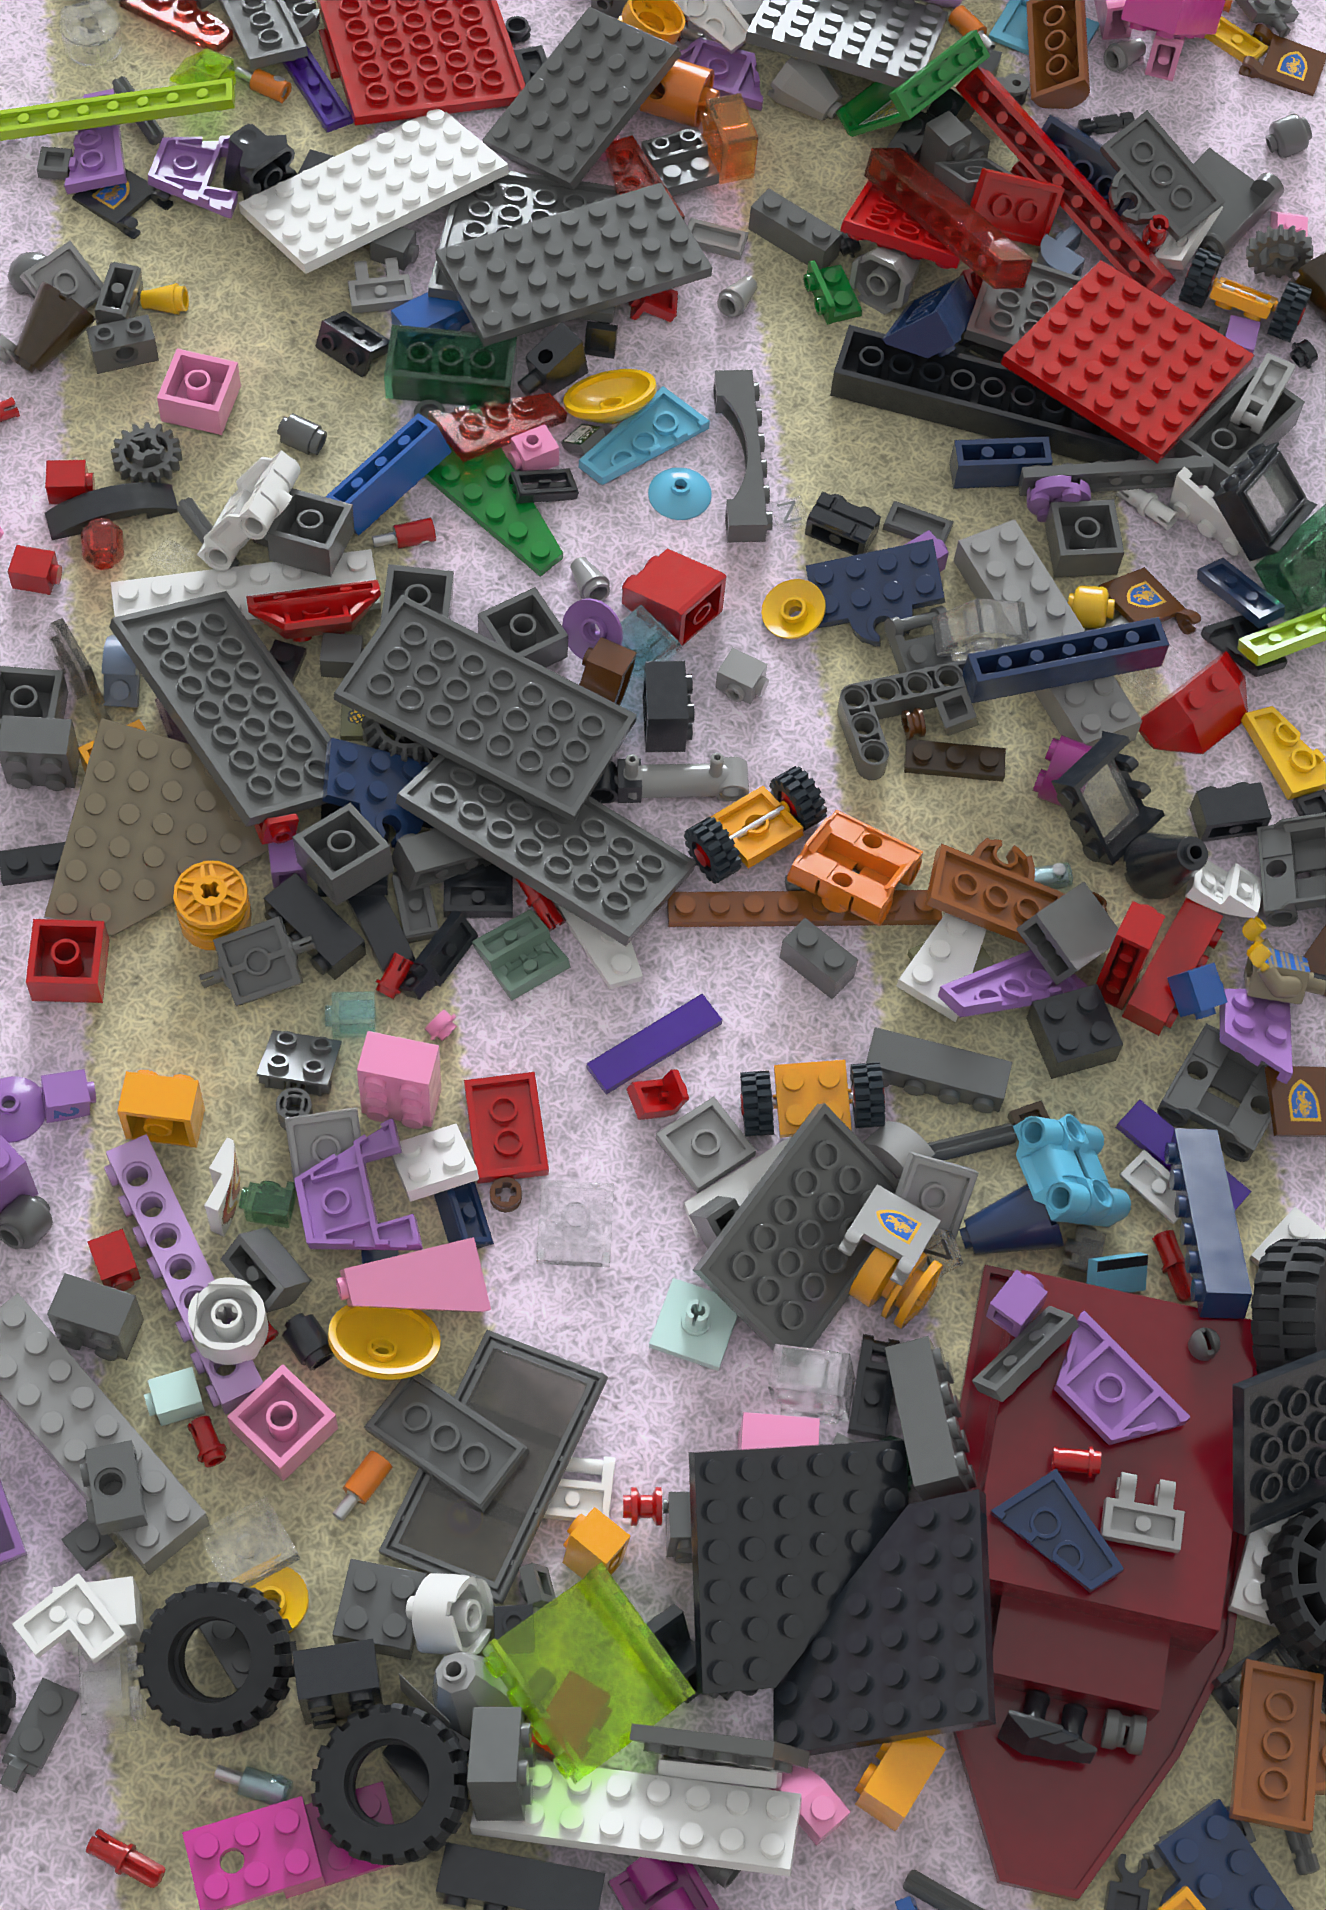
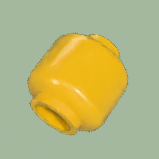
M1081 585L1075 589L1074 593H1069L1068 604L1083 628L1099 629L1106 625L1107 618H1114L1115 599H1109V593L1106 588Z

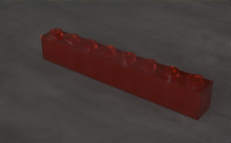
M871 148L864 176L993 289L1025 287L1033 259L902 148Z

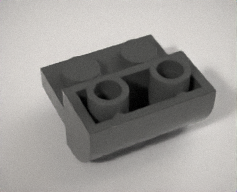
M698 127L641 141L643 163L651 184L662 183L670 197L719 184V172L708 155V144Z

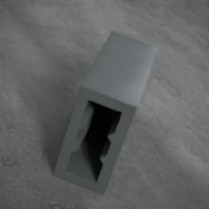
M1082 882L1016 928L1056 985L1111 948L1119 930L1085 882Z

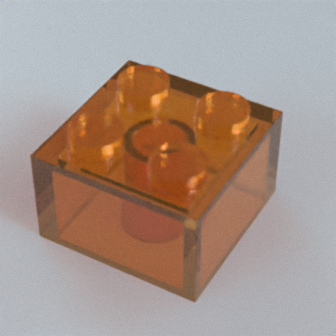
M741 93L706 99L705 113L701 114L704 129L702 136L708 144V155L719 172V183L724 184L754 178L758 135Z

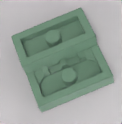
M532 909L525 911L472 941L475 950L511 1001L571 968L569 958L551 939L549 929Z

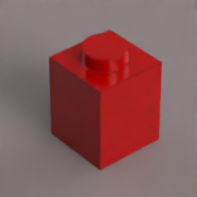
M46 460L45 488L49 504H60L70 498L95 490L94 473H88L86 460Z
M16 545L7 571L12 589L51 595L54 584L59 585L62 578V566L58 565L55 551Z
M123 1228L87 1241L103 1285L125 1291L135 1284L134 1281L141 1279Z

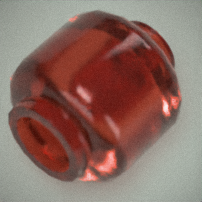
M101 518L90 521L81 531L82 558L99 570L113 568L115 564L124 558L122 529L109 519Z

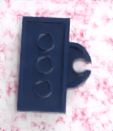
M933 539L806 565L808 581L815 584L821 590L826 603L825 615L817 628L850 623L854 635L862 643L865 642L873 646L881 647L880 635L875 632V627L879 623L893 617H899L900 619L913 616L914 609L946 603ZM910 630L904 631L903 636L909 635Z
M331 737L326 750L322 802L342 807L351 803L383 838L386 832L382 824L391 825L396 831V835L391 841L392 848H395L397 840L406 834L414 833L416 835L421 831L422 827L434 828L395 803L397 794L430 763L420 760L419 764L407 757V762L401 760V755L394 754L390 756V752Z
M1213 1799L1153 1845L1176 1879L1164 1892L1159 1907L1183 1886H1188L1206 1910H1294L1234 1819L1229 1818V1812L1220 1799Z

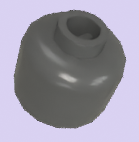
M1293 113L1272 122L1269 126V135L1265 139L1271 153L1277 151L1281 157L1287 158L1307 149L1309 140L1312 139V131L1305 117L1301 118Z
M19 1195L0 1212V1239L13 1249H30L34 1247L50 1231L53 1225L49 1204L39 1196Z

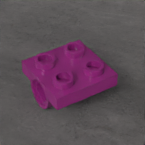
M640 1857L630 1864L625 1871L608 1881V1886L623 1910H719L695 1867L690 1863Z

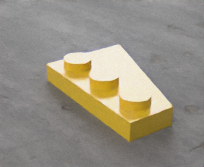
M1270 706L1244 714L1241 722L1287 800L1323 789L1326 790V763L1323 761L1325 756L1318 749L1312 750L1300 739L1301 733L1278 710Z

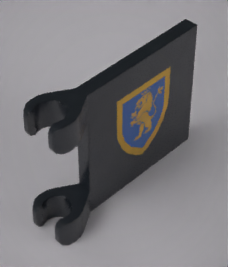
M126 168L127 183L78 192L72 196L74 201L117 227L131 239H136L141 234L140 230L136 229L138 226L137 219L131 215L148 200L151 199L164 210H169L174 205L173 201L169 200L171 194L148 185V181Z

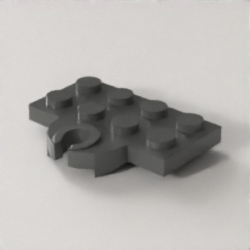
M218 0L250 69L265 68L272 64L294 61L308 56L307 46L303 37L312 34L320 24L319 9H316V2L314 0Z
M1148 110L1102 145L1099 150L1118 172L1114 176L1108 192L1111 209L1117 208L1122 198H1129L1135 204L1134 209L1125 210L1120 217L1126 223L1147 225L1154 215H1164L1169 221L1167 231L1178 242L1225 203V200Z
M634 1723L631 1726L629 1739L643 1743V1751L662 1754L663 1757L685 1760L687 1757L697 1759L700 1762L719 1765L721 1762L748 1769L762 1767L768 1768L769 1771L792 1774L793 1767L808 1768L810 1755L809 1751L772 1740Z

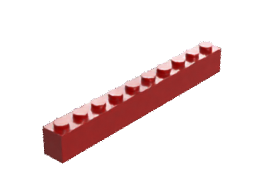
M977 66L955 87L957 91L1038 181L1060 185L1065 189L1059 205L1118 271L1160 297L1177 281L990 71Z

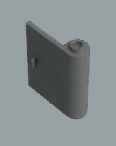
M1209 147L1194 165L1225 200V203L1223 204L1222 211L1197 249L1203 248L1222 255L1224 258L1283 195L1284 187L1281 180L1271 173H1263L1254 181Z

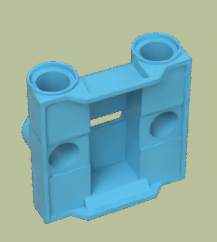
M1067 1114L1058 1120L1029 1116L1013 1126L1019 1140L1016 1157L1034 1201L1045 1204L1051 1221L1110 1227L1129 1214L1131 1210L1129 1195L1122 1189L1110 1188L1097 1156L1104 1146V1136L1098 1127L1081 1124L1071 1114Z

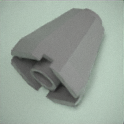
M793 57L784 64L771 83L773 89L769 90L767 94L775 102L821 121L826 120L828 117L833 119L837 115L836 111L843 106L841 104L843 95L826 66L799 58L795 60Z
M876 248L853 261L849 283L853 290L857 288L861 295L858 296L859 301L882 314H886L894 308H901L908 302L921 259L910 258L905 252L896 249Z
M457 1652L444 1656L434 1674L432 1686L434 1707L450 1721L451 1729L471 1740L473 1707H516L515 1696L511 1687V1676L505 1668L481 1655Z

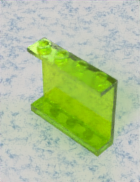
M602 1562L591 1569L582 1580L498 1640L495 1638L490 1641L482 1651L485 1656L483 1661L487 1670L494 1678H501L508 1688L506 1692L507 1697L513 1707H522V1710L532 1723V1734L541 1745H548L555 1755L553 1761L557 1770L565 1779L571 1778L574 1784H577L632 1742V1740H629L632 1723L654 1726L695 1694L693 1688Z

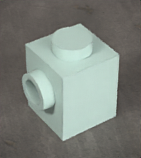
M192 1367L148 1380L151 1393L144 1394L150 1416H158L161 1426L205 1413Z

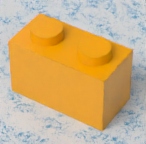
M594 1507L586 1517L583 1514L578 1515L569 1526L567 1533L570 1535L563 1544L566 1551L562 1563L595 1590L599 1591L623 1562L631 1536Z

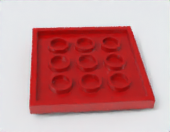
M871 179L867 181L846 214L840 229L841 232L847 233L854 240H868L876 243L878 247L896 249L905 252L908 257L920 260L924 258L935 262L938 267L944 269L958 268L976 234L964 229V220L958 219L957 215L950 210L943 209V206L935 200Z

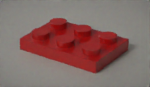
M982 168L963 228L970 232L1040 246L1043 237L1050 233L1065 189L1060 185Z
M535 1072L464 1080L474 1163L479 1176L477 1184L494 1182L502 1177L522 1179L549 1175Z

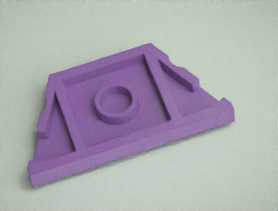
M701 37L690 43L687 49L680 50V60L714 70L713 89L720 91V99L762 110L763 95L760 92L759 73L756 71L755 53L737 49L731 54L717 42Z
M1224 989L1228 1003L1219 1005L1220 1042L1231 1050L1242 1054L1257 1067L1262 1061L1280 1072L1276 1079L1287 1084L1293 1074L1290 1003L1247 996L1246 989Z
M1083 1311L1077 1319L1079 1327L1072 1334L1054 1390L1108 1445L1185 1425L1191 1417Z

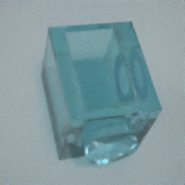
M375 991L332 992V1005H325V1026H332L333 1038L366 1037L367 1031L376 1033Z

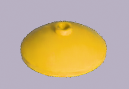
M617 369L601 372L571 386L563 397L564 406L569 414L580 420L594 423H619L633 416L649 404L657 391L656 380L650 373L637 369Z
M345 1305L333 1316L328 1329V1343L335 1357L352 1371L378 1380H400L420 1374L434 1363L440 1349L441 1339L439 1330L432 1319L421 1310L348 1307V1305Z

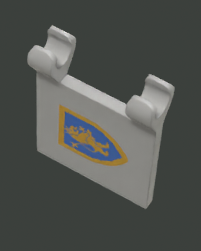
M877 1184L856 1219L847 1230L838 1250L851 1256L862 1238L900 1260L890 1280L903 1286L941 1220Z

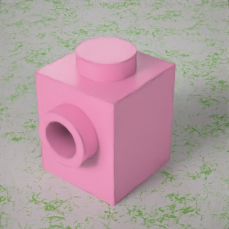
M544 424L511 437V452H508V458L514 470H547L559 465V446Z

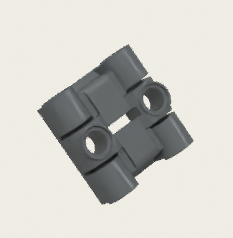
M1326 813L1281 819L1274 825L1257 827L1263 906L1268 924L1275 927L1290 926L1298 920L1297 911L1326 907V875L1297 879L1299 873L1326 869ZM1277 874H1283L1280 877H1274Z
M1206 1023L1163 1097L1157 1113L1172 1126L1183 1127L1190 1119L1207 1129L1218 1130V1135L1224 1138L1221 1142L1222 1151L1231 1159L1247 1162L1272 1120L1264 1068L1269 1065L1262 1061L1257 1067L1242 1054L1231 1050L1220 1042V1030ZM1189 1074H1195L1200 1080L1193 1079ZM1213 1087L1240 1103L1239 1108L1208 1092V1088ZM1252 1108L1259 1109L1263 1114L1256 1113Z

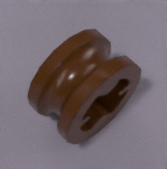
M914 708L913 712L903 710L901 722L906 738L913 739L916 734L919 737H924L926 734V724L921 708Z
M502 1177L495 1180L491 1185L489 1193L490 1203L493 1208L507 1213L519 1207L522 1200V1189L515 1179ZM503 1188H510V1193L515 1192L516 1196H510L509 1202H502L501 1196L496 1197V1194L502 1193Z

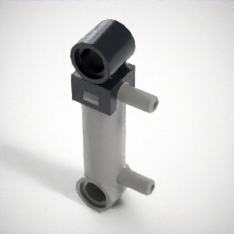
M721 753L712 754L710 763L641 765V758L630 754L626 759H617V766L611 761L590 797L602 804L613 803L617 798L618 803H641L642 798L717 797L720 801H737L749 794L747 761L740 757L724 758Z

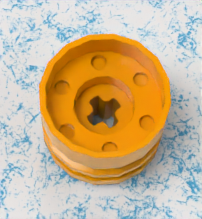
M628 0L623 8L622 15L617 19L673 45L677 42L686 22L683 11L674 0Z
M203 861L191 865L181 873L174 885L173 899L183 936L192 945L204 950H216L213 942L214 939L251 926L252 912L248 888L243 875L234 866L222 861Z
M875 1247L855 1278L849 1294L867 1307L873 1306L881 1297H884L887 1300L881 1316L887 1319L896 1307L900 1308L893 1324L903 1329L911 1319L918 1316L933 1295L944 1265L934 1260L927 1270L923 1272L922 1268L928 1258V1255L923 1252L905 1284L900 1286L890 1280L900 1260Z

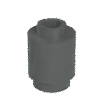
M294 413L288 418L283 417L277 430L281 443L307 455L310 453L318 455L327 439V432L322 430L321 425Z

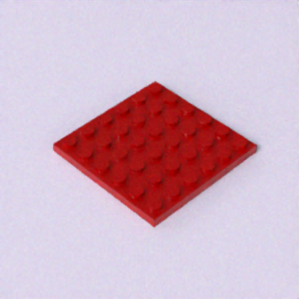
M317 0L355 126L426 116L428 111L435 109L451 114L510 106L526 86L497 0Z
M1100 260L1004 354L1001 365L1158 464L1246 370L1255 355Z

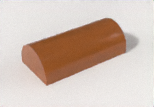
M1085 0L1026 1L1031 100L1041 108L1070 109L1084 102L1090 93Z

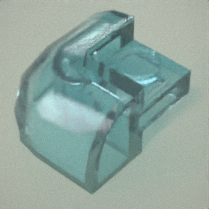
M642 605L638 606L620 622L623 631L621 646L637 652L631 678H644L645 662L669 661L682 650L679 641L660 622H657Z

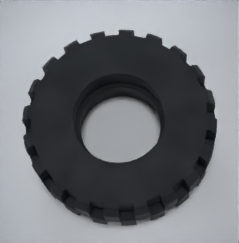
M1280 1239L1270 1245L1265 1250V1255L1261 1257L1258 1264V1273L1255 1275L1254 1294L1251 1302L1252 1350L1256 1361L1257 1375L1326 1349V1239Z
M1325 1501L1324 1503L1318 1502L1292 1517L1281 1526L1280 1532L1273 1535L1267 1546L1271 1554L1263 1558L1261 1565V1574L1265 1575V1582L1260 1584L1262 1599H1266L1269 1609L1265 1612L1270 1624L1274 1623L1280 1633L1278 1638L1286 1648L1291 1647L1297 1652V1659L1307 1666L1312 1664L1318 1666V1671L1326 1675Z

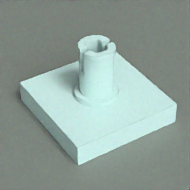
M673 1278L650 1339L649 1348L719 1371L738 1315L715 1292Z

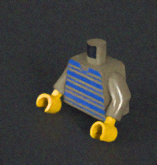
M1258 916L1249 918L1244 923L1242 928L1244 937L1254 942L1251 943V947L1246 952L1248 958L1243 975L1247 996L1302 1004L1305 992L1324 995L1326 975L1310 972L1308 960L1304 956L1274 949L1268 938L1263 939L1260 936L1266 929V925Z

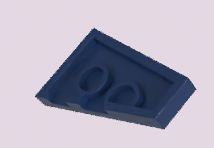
M1054 1469L990 1511V1514L1090 1593L1124 1571L1123 1566L1057 1469Z

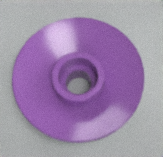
M586 598L575 602L567 609L562 627L568 634V647L580 659L583 660L589 647H595L600 637L622 645L623 631L620 620L607 604L596 599ZM595 624L599 627L600 632L596 629Z
M18 1076L1 1078L0 1135L9 1143L24 1140L33 1135L45 1120L41 1088L27 1078ZM9 1100L16 1102L12 1108L6 1109L3 1107L4 1103Z

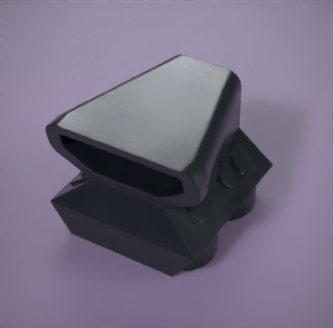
M246 124L231 134L223 178L224 189L237 192L243 190V198L246 200L254 194H259L277 185L279 182L296 176V171L290 166L295 152L287 144V136L265 135L253 124Z

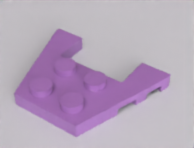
M202 136L162 138L148 173V185L232 219L238 202V192L210 187L220 158H227L230 136H220L219 141H202Z
M393 1118L381 1123L382 1128L368 1137L364 1134L353 1141L354 1145L338 1156L332 1154L294 1179L306 1243L310 1249L416 1251L423 1249L417 1219L414 1214L378 1224L366 1163L402 1153L397 1126Z

